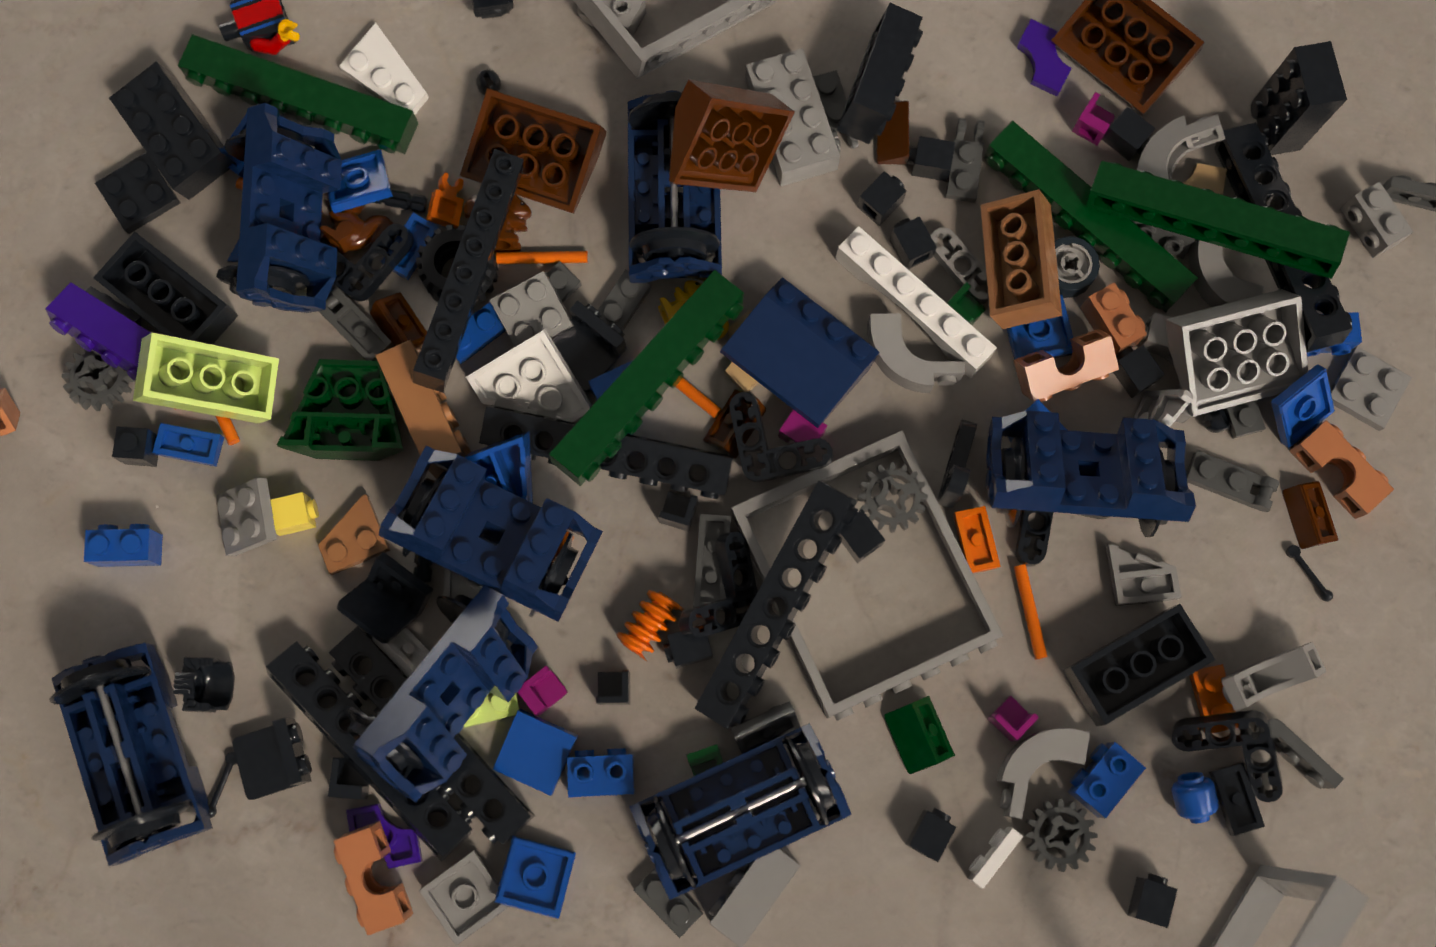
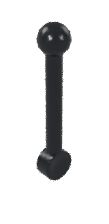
M1296 545L1288 547L1286 550L1287 556L1295 558L1320 591L1321 599L1325 602L1331 601L1333 599L1332 591L1325 589L1300 556V548Z
M234 752L228 753L225 757L227 765L210 805H208L210 818L217 814L216 805L233 765L237 764Z

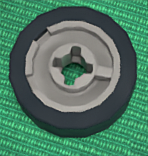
M1069 236L1055 240L1060 294L1063 295V298L1076 297L1086 292L1097 278L1100 268L1098 254L1092 245L1081 238ZM1065 263H1070L1073 269L1068 268L1065 270Z

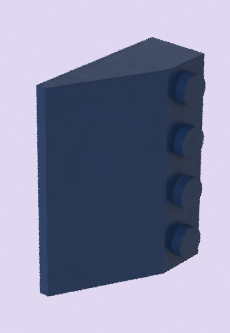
M783 277L761 299L720 351L725 357L817 428L820 427L866 375L880 353Z

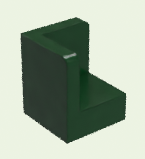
M966 282L947 304L973 325L985 312L986 308L968 293L971 285Z
M717 744L686 754L694 776L723 763Z

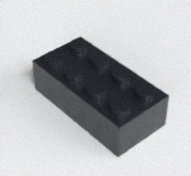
M889 3L871 35L836 131L867 144H870L875 134L878 136L882 134L886 122H890L897 106L894 104L895 97L900 95L905 84V79H903L904 72H908L914 59V55L911 54L913 47H917L923 31L919 29L922 16Z
M1328 41L1294 47L1252 100L1250 106L1253 119H1256L1260 132L1265 134L1267 147L1271 155L1300 151L1347 100L1332 42Z
M157 61L109 97L171 188L188 200L192 199L226 173L231 164L236 165L234 159L224 149V145L175 76Z
M136 232L127 239L93 277L163 335L213 345L238 317L225 302Z
M1178 604L1166 609L1062 671L1094 724L1102 726L1107 725L1216 659L1182 605Z

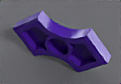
M1031 19L1017 48L1031 62L1033 68L1031 85L1057 97L1072 68L1060 59L1055 45L1051 42L1058 31Z
M380 803L346 810L349 832L377 821L381 822L391 852L384 857L389 869L423 862L419 837L412 829H403L391 823L384 815Z

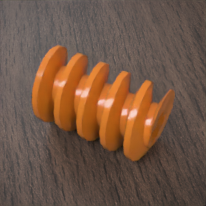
M648 590L647 596L651 603L640 601L639 605L643 613L632 612V617L636 623L628 621L624 623L629 633L618 632L616 634L625 647L645 661L647 660L642 652L653 653L655 651L649 642L651 640L659 643L662 641L657 631L668 632L670 630L664 621L670 620L675 622L677 620L672 610H684L678 603L660 591Z

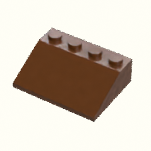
M1084 0L1051 40L1054 45L1143 115L1180 76L1202 50L1205 43L1152 0Z
M688 79L675 108L669 181L672 184L757 192L795 111L770 93Z
M487 88L460 176L482 183L493 151L497 149L524 159L522 175L515 195L574 214L598 161L607 131L601 125Z

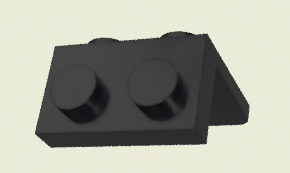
M577 300L569 309L574 326L558 334L553 339V342L583 391L588 392L590 391L588 381L606 373L627 348L623 338L625 334L618 326L613 323L607 325L600 319L602 315L596 308L590 304L584 306Z
M383 552L376 557L367 579L339 600L337 610L380 643L387 644L422 614L433 588Z
M284 717L272 721L273 726L236 737L233 740L232 745L245 795L249 800H256L312 781L310 776L312 772L311 763L307 754H304L301 743L303 741L302 730L295 719Z

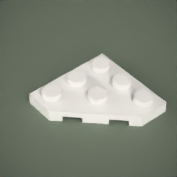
M546 329L466 376L480 401L487 405H496L570 422L585 415L593 406Z

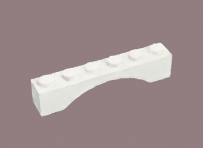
M858 226L838 247L835 260L858 280L880 291L902 308L934 340L949 361H964L965 375L970 379L991 358L997 347L862 228Z

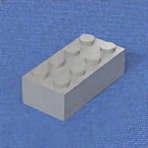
M803 48L746 64L745 82L748 90L773 94L795 111L772 159L780 186L836 171L840 154Z

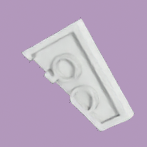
M376 22L339 65L341 72L381 100L410 109L414 114L429 99L426 91Z

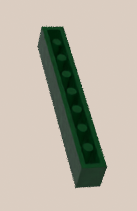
M193 34L178 63V67L186 76L185 79L193 85L202 87L204 84L212 87L216 92L224 96H230V94L239 96L241 100L253 106L258 103H267L276 107L280 115L287 113L295 116L302 123L311 125L313 122L322 125L325 130L334 134H339L340 132L348 134L353 140L362 144L371 142L378 145L381 150L394 154L395 151L406 154L418 126L416 116L410 109Z
M1013 120L988 145L984 158L987 159V163L992 169L1001 171L1007 176L1012 186L1017 190H1023L1027 193L1040 189L1051 204L1052 216L1055 217L1056 223L1061 228L1069 229L1078 238L1084 239L1092 245L1096 253L1101 257V261L1108 268L1115 269L1124 276L1125 282L1130 287L1139 289L1145 294L1149 303L1155 308L1167 312L1197 280L1198 277L1131 220L1086 207L1091 186Z
M1101 160L1086 205L1088 208L1332 279L1341 264L1350 231L1340 229L1335 225H1325L1308 220L1304 216H1294L1277 211L1269 206H1259L1246 202L1241 198H1231L1217 194L1210 189H1200L1186 185L1178 180L1165 179L1147 171H1137L1123 167L1119 163H1110Z
M714 270L549 453L551 463L579 486L586 480L588 482L592 481L600 472L601 467L599 465L607 456L612 458L622 446L620 441L627 433L632 435L641 426L643 415L648 410L654 411L663 400L662 394L667 388L671 387L673 389L684 376L683 370L689 364L693 366L700 360L704 353L702 349L709 341L714 343L724 331L723 325L729 319L733 321L739 316L744 308V305H742L744 292Z

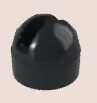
M485 69L478 74L476 84L480 93L485 95L487 88L499 92L501 82L496 72ZM489 77L493 85L489 87L484 78Z
M1223 409L1204 415L1203 423L1209 420L1211 423L1206 428L1208 431L1219 433L1230 429L1229 420Z

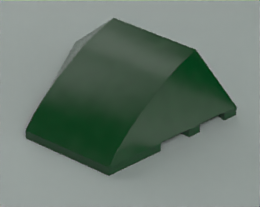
M319 359L303 391L304 396L296 412L293 411L290 417L291 422L284 436H281L277 443V446L315 459L380 461L404 451L388 384L378 361Z

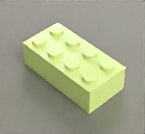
M152 332L143 337L141 341L133 401L259 424L271 420L279 358Z

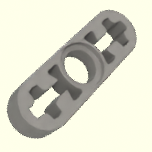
M948 228L936 229L931 234L935 245L938 242V238L940 240L947 239L949 242L947 248L945 246L937 247L934 258L960 288L976 271L978 274L975 277V281L973 278L970 280L971 288L968 293L980 304L988 302V288L986 293L983 291L977 293L975 291L977 283L979 285H987V275L984 266L952 230ZM957 249L958 251L955 252V253L951 256V258L948 260L947 257H948L949 253H950V252L953 253L954 250ZM957 259L967 260L970 264V270L965 273L958 272L954 268V261Z

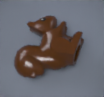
M478 194L471 196L465 202L463 209L465 211V218L469 219ZM514 195L495 248L496 252L521 251V244L518 242L519 236L515 233L528 231V228L524 226L526 225L525 220L531 217L532 212L530 207L520 200L517 195Z
M362 205L335 214L333 211H330V220L335 225L332 228L323 225L320 227V230L324 233L322 236L324 241L337 248L339 253L345 254L347 251L360 250L370 243L373 244L381 233L394 223L386 215L381 214L372 215L365 221L362 220L359 215L366 206Z

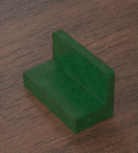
M930 696L884 714L885 721L909 774L929 768L955 756Z

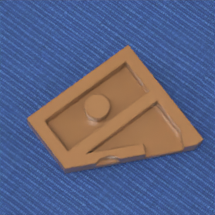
M367 494L359 498L318 544L327 570L331 575L377 557L383 552L391 551L387 540L379 536L380 523Z

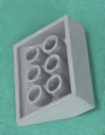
M1281 289L1165 319L1169 350L1181 388L1188 390L1194 395L1193 400L1187 406L1192 417L1281 394L1308 372L1302 298L1300 295Z

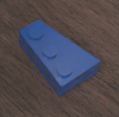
M529 431L475 450L464 457L487 469L484 480L533 503Z

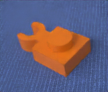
M445 172L438 180L439 190L435 189L432 192L426 220L444 227L453 225L454 229L459 226L464 199L456 197V195L463 188L464 181L462 178H459L453 187L447 181L449 173Z

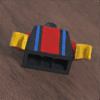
M232 0L230 8L234 20L219 24L220 31L226 42L241 37L249 51L277 55L287 45L297 43L300 38L299 33L293 31L298 24L288 19L282 0Z

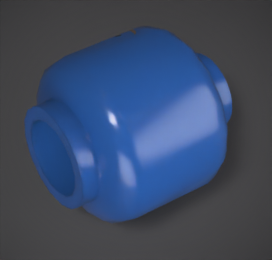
M1201 772L1181 774L1171 787L1177 814L1182 818L1190 819L1191 823L1198 824L1209 821L1210 816L1219 808L1215 785L1210 778L1205 777Z

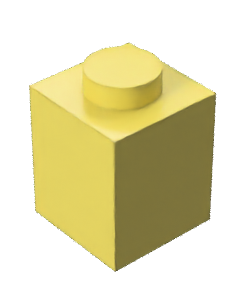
M304 492L270 500L277 535L283 536L316 528L315 518L319 517L316 501L314 499L311 500V497Z

